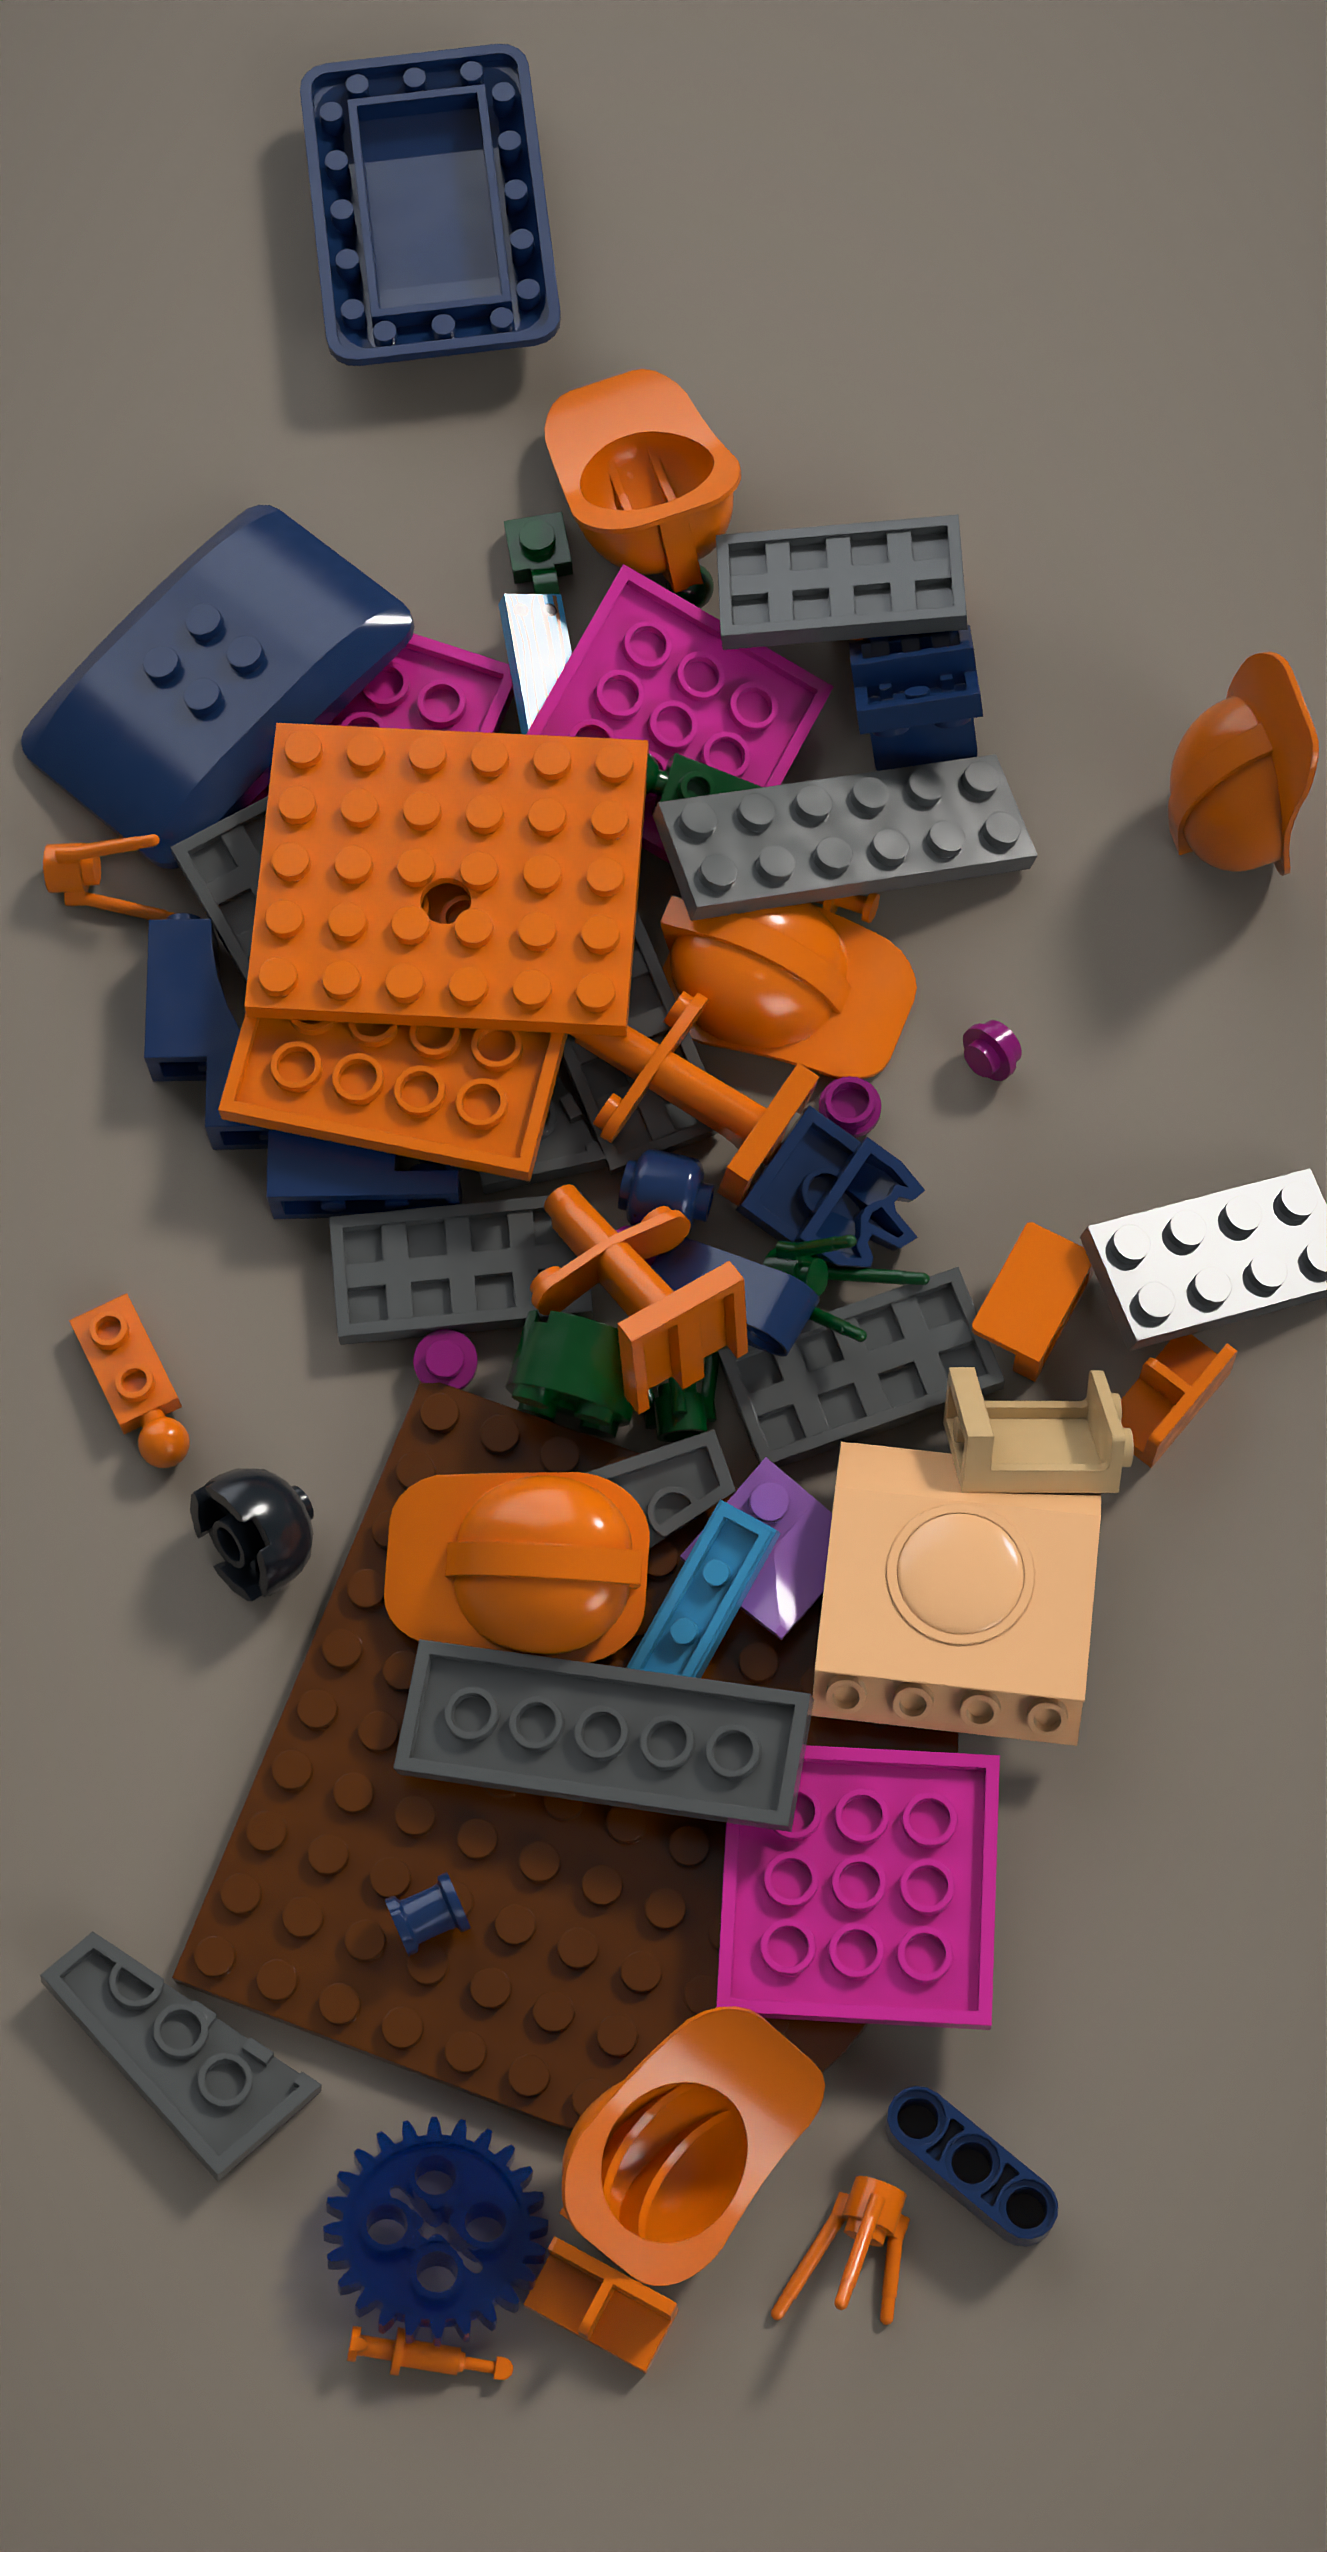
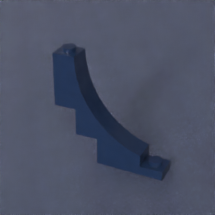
M189 913L172 914L163 920H149L144 1059L152 1081H206L205 1129L213 1150L268 1149L267 1200L273 1219H317L462 1204V1189L458 1170H447L445 1166L440 1164L422 1163L412 1166L410 1171H400V1160L396 1154L221 1119L218 1109L240 1029L224 997L220 976L219 943L212 920L202 919L197 915Z

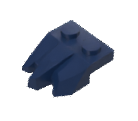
M809 1105L794 1123L736 1208V1211L778 1241L798 1243L834 1236L854 1235L857 1240L855 1246L816 1255L818 1258L836 1265L871 1267L874 1257L868 1245L869 1240L887 1249L896 1251L918 1238L896 1212L894 1202L909 1203L921 1195L925 1189L902 1161L868 1137L861 1142Z

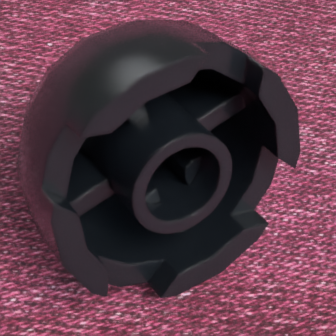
M237 1468L214 1477L203 1487L191 1494L190 1513L195 1533L198 1539L209 1533L215 1548L225 1560L213 1567L236 1594L251 1602L262 1595L263 1597L271 1596L283 1589L302 1572L311 1557L313 1540L311 1520L314 1517V1510L308 1496L301 1488L295 1485L291 1487L286 1480L265 1469Z

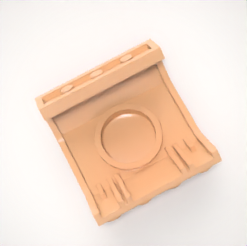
M841 1442L812 1695L814 1703L811 1716L1077 1746L1082 1707L1086 1694L1101 1521V1493H962L951 1453Z

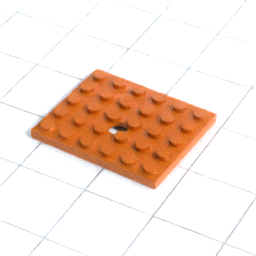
M276 723L244 1004L247 1017L627 1037L646 798L648 740ZM445 883L462 887L471 898L470 908L460 913L455 922L448 924L430 920L427 913L422 909V901L426 893L431 888Z
M450 883L439 884L426 893L422 901V909L427 913L429 919L442 924L453 923L460 913L470 908L471 898L466 890L458 885ZM245 1013L218 1111L223 1120L530 1182L568 1034L247 1017Z

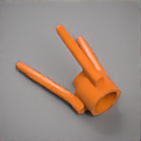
M157 835L120 837L93 843L47 844L45 846L43 873L46 888L49 893H64L66 906H90L146 920H163L172 914H176L164 909L88 892L89 886L100 884V856L157 846L160 841Z
M867 2176L855 2177L850 2194L838 2192L831 2215L783 2289L781 2296L771 2310V2317L774 2320H781L839 2229L846 2221L844 2233L855 2240L840 2281L834 2305L838 2310L847 2308L869 2246L882 2247L885 2238L888 2237L881 2294L880 2321L884 2325L891 2324L894 2318L895 2300L897 2298L902 2245L910 2222V2218L901 2214L907 2194L889 2183Z

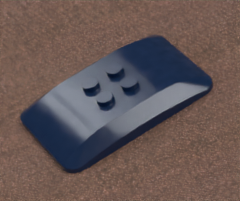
M489 44L331 62L315 66L306 72L301 80L300 97L325 334L330 354L338 362L345 365L365 366L530 347L546 343L552 339L560 328L561 311L530 69L526 55L519 48L509 44Z
M271 505L250 507L225 525L177 567L75 669L23 731L21 739L23 753L34 767L121 838L150 834L157 835L160 839L157 846L142 848L137 851L150 862L163 869H177L179 866L171 852L173 845L246 808L269 785L276 723L328 725L406 647L413 637L415 627L413 617L402 601L280 509Z

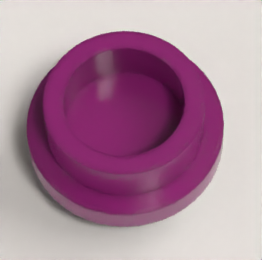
M990 1020L985 1024H974L963 1035L964 1057L968 1066L976 1074L995 1081H1003L1014 1073L1016 1062L1020 1060L1022 1050L1017 1037L1007 1026L999 1021Z
M852 1076L842 1077L828 1084L821 1093L819 1112L854 1138L866 1135L877 1125L881 1115V1099L874 1086L864 1079Z
M444 1329L434 1331L420 1341L414 1353L413 1365L415 1373L422 1383L441 1382L462 1390L470 1384L477 1372L478 1357L474 1345L465 1335L454 1330Z

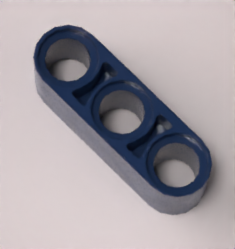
M686 1237L677 1247L656 1257L651 1268L673 1291L730 1261L744 1278L748 1345L783 1357L788 1355L820 1301L819 1296L812 1288L792 1275Z
M913 2086L903 2089L893 2098L887 2111L885 2131L888 2141L897 2152L1002 2239L1014 2246L1028 2247L1038 2244L1049 2234L1058 2217V2201L1055 2192L1042 2178L937 2092L927 2087ZM909 2106H922L928 2109L934 2116L936 2129L928 2137L922 2139L911 2138L905 2135L899 2127L897 2121L899 2113ZM969 2149L983 2154L990 2167L989 2176L984 2181L976 2184L961 2181L954 2174L951 2165L952 2158L958 2152ZM1018 2194L1033 2196L1042 2205L1044 2211L1043 2222L1038 2227L1032 2229L1019 2228L1008 2218L1006 2212L1007 2201Z

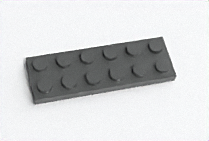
M996 754L658 802L652 816L691 921L1026 870L1031 868L1038 856Z
M419 1639L393 1769L399 1775L792 1832L814 1699L809 1693Z

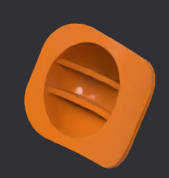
M647 369L631 370L561 395L552 404L547 415L544 427L545 443L573 519L577 522L588 542L602 557L619 568L624 564L644 575L662 573L665 579L669 581L674 593L686 590L695 584H703L698 560L704 558L716 548V535L726 534L733 512V492L741 481V468L737 458L712 432L688 394L676 382L659 372Z
M1261 652L1248 657L1233 677L1226 699L1204 711L1183 735L1172 761L1170 772L1171 795L1168 801L1169 830L1179 855L1194 852L1205 863L1225 871H1247L1274 863L1281 876L1290 873L1289 846L1291 832L1300 807L1308 796L1314 780L1319 757V741L1293 670L1288 661L1280 654Z
M671 896L660 921L669 949V955L662 968L675 1000L678 999L683 991L693 997L700 993L709 999L702 1014L689 1031L693 1041L704 1045L758 1055L795 1066L797 1063H800L811 1071L835 1079L848 1076L867 1079L876 1076L885 1069L891 1060L911 1011L917 990L916 978L910 962L890 940L851 920L811 903L767 908L691 921L683 898Z
M588 1473L448 1474L422 1479L402 1493L392 1508L389 1521L384 1586L385 1608L396 1627L417 1641L421 1639L586 1663L603 1659L620 1650L633 1638L644 1616L650 1532L646 1516L638 1502L625 1489L608 1479Z
M737 2006L717 2007L687 2019L651 2051L624 2080L609 2088L592 2102L573 2127L567 2140L562 2160L561 2190L563 2208L559 2214L567 2219L584 2239L635 2280L652 2286H667L687 2280L705 2268L718 2255L763 2182L793 2143L812 2123L824 2098L825 2081L823 2073L806 2054L767 2020L750 2009Z

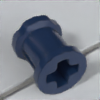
M447 1872L437 1876V1884L408 1898L399 1900L395 1896H391L385 1899L408 1956L418 1952V1944L450 1929L457 1928L460 1932L471 1929Z

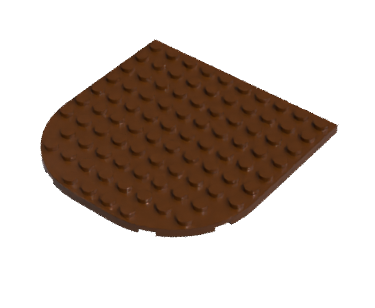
M420 1381L172 1976L176 1983L571 2132L581 2115L592 2102L609 2088L624 2080L651 2051L681 2024L703 2011L716 2008L726 1822L399 1775L393 1769L419 1641L410 1638L396 1627L388 1615L384 1601L389 1521L392 1508L399 1496L411 1485L435 1475L537 1472L587 1473L640 1455V1453L441 1382L422 1383ZM716 1507L649 1549L645 1611L638 1631L617 1652L589 1663L627 1668L684 1565L680 1556L704 1529ZM823 1594L782 1640L778 1639L739 1608L701 1679L813 1695ZM811 1716L806 1745L958 1753L959 1734L958 1732ZM447 1872L471 1929L460 1932L457 1928L450 1929L418 1944V1952L408 1956L385 1899L391 1896H395L399 1900L408 1898L437 1884V1876ZM764 2018L818 2066L823 2075L846 2052L868 2025L866 2023Z

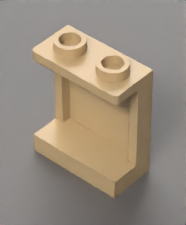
M949 1367L943 1424L962 1493H1119L1122 1467H1131L1133 1461V1434L1131 1428H1123L1120 1395L1119 1393H1111L1103 1370H1090L1087 1396L1082 1401H984L975 1367Z

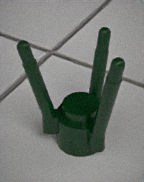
M854 1235L834 1236L798 1243L778 1241L776 1248L770 1250L763 1262L765 1266L785 1272L801 1280L812 1288L818 1296L825 1291L828 1280L898 1285H927L930 1280L928 1274L921 1272L827 1266L826 1262L816 1255L855 1246L857 1240ZM817 1307L809 1320L858 1342H863L867 1338V1333L863 1329Z
M718 1351L705 1357V1377L702 1379L701 1393L697 1392L696 1383L682 1389L673 1377L669 1378V1383L658 1387L659 1397L655 1398L652 1388L648 1390L650 1409L644 1412L646 1429L656 1428V1435L659 1441L678 1442L707 1432V1423L717 1420L714 1399L719 1368Z

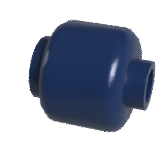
M648 1149L643 1152L638 1162L632 1160L627 1162L620 1186L618 1209L627 1211L628 1222L631 1226H635L641 1223L643 1218L652 1210L661 1206H668L671 1210L681 1211L690 1220V1232L695 1220L707 1222L712 1206L715 1185L704 1183V1169L698 1159L661 1150Z

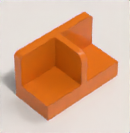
M1033 1222L1027 1223L972 1323L971 1330L975 1335L1015 1354L1012 1371L1036 1382L1093 1276L1094 1270L1084 1247Z
M1190 1334L1170 1340L1156 1358L1149 1357L1142 1366L1139 1378L1121 1399V1423L1123 1428H1131L1134 1442L1133 1455L1150 1468L1155 1465L1229 1376L1238 1352L1227 1343L1217 1354Z
M554 2236L547 2248L550 2255L523 2303L524 2307L646 2374L679 2311L677 2303Z

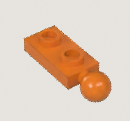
M128 1294L121 1295L69 1320L123 1434L125 1435L142 1426L138 1438V1448L143 1459L157 1468H170L179 1464L188 1453L190 1446L189 1434L179 1421L165 1415L181 1408L182 1405Z

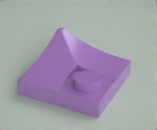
M765 1457L726 1503L781 1533L740 1609L778 1639L782 1640L823 1594L832 1512ZM701 1533L695 1538V1540L688 1546V1548L680 1556V1559L684 1563L686 1562L689 1554L691 1553Z

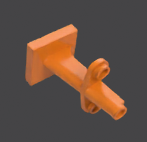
M683 991L664 1019L663 1023L671 1027V1030L661 1044H658L630 1026L627 1029V1037L570 1034L575 1038V1043L635 1080L624 1098L613 1093L598 1113L593 1125L602 1130L600 1137L612 1143L648 1089L718 1132L738 1149L728 1164L717 1193L737 1206L745 1197L752 1178L761 1163L766 1165L781 1144L787 1127L795 1113L797 1112L801 1115L807 1106L819 1080L818 1075L797 1063L766 1108L675 1054V1050L692 1029L709 1001L708 998L700 993L693 997Z
M563 1185L547 1197L544 1209L551 1217L552 1228L575 1253L577 1258L562 1268L559 1266L549 1267L534 1278L530 1285L532 1305L542 1315H549L550 1311L561 1312L597 1283H600L629 1316L617 1323L624 1395L638 1414L650 1409L648 1394L650 1388L670 1377H673L682 1389L689 1387L705 1377L703 1358L726 1345L737 1359L748 1353L744 1278L730 1261L676 1291H673L645 1261V1259L671 1251L685 1239L689 1233L691 1223L681 1211L671 1210L668 1206L658 1207L649 1212L641 1223L618 1233L581 1195L574 1185Z

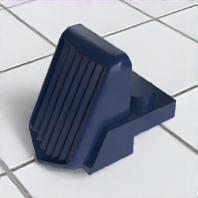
M967 625L968 630L863 638L859 642L849 643L860 735L870 733L874 764L877 771L977 757L978 749L974 718L983 717V709L970 625Z

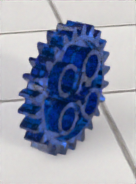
M437 2116L431 2117L427 2135L422 2136L417 2135L414 2127L408 2120L403 2121L402 2141L396 2144L382 2131L376 2134L378 2150L376 2157L358 2148L354 2151V2163L360 2174L356 2175L344 2171H339L337 2174V2186L348 2197H328L326 2202L327 2213L342 2220L323 2226L324 2241L342 2245L327 2254L328 2269H348L337 2282L340 2296L360 2290L361 2294L355 2304V2314L360 2318L375 2308L379 2309L381 2312L378 2332L381 2334H385L397 2320L405 2323L404 2334L405 2343L412 2344L420 2327L430 2328L431 2339L435 2347H441L445 2327L454 2326L464 2343L469 2342L471 2321L476 2318L492 2332L497 2326L494 2308L497 2304L512 2313H516L519 2310L520 2300L512 2287L516 2286L521 2289L533 2290L535 2286L536 2275L524 2264H544L546 2249L530 2240L547 2235L548 2220L529 2216L543 2207L544 2194L538 2191L523 2192L532 2181L533 2169L531 2166L511 2171L509 2168L515 2158V2147L511 2144L496 2154L490 2151L492 2130L488 2128L480 2134L475 2142L467 2140L466 2120L463 2119L458 2121L451 2135H442ZM435 2170L447 2174L454 2184L445 2193L433 2195L421 2190L416 2182L424 2173ZM394 2188L402 2190L409 2197V2201L415 2210H412L399 2199L393 2198L390 2195V2191ZM489 2217L499 2222L503 2228V2233L493 2241L483 2242L471 2237L466 2227L476 2218ZM389 2219L401 2224L406 2233L396 2243L386 2245L373 2240L368 2231L376 2222ZM424 2220L434 2228L440 2226L443 2222L447 2223L448 2241L437 2233L428 2240L424 2238ZM457 2251H460L471 2261L479 2263L482 2266V2271L479 2273L471 2272L464 2265ZM440 2266L451 2271L456 2281L446 2291L432 2292L422 2287L417 2278L425 2269Z

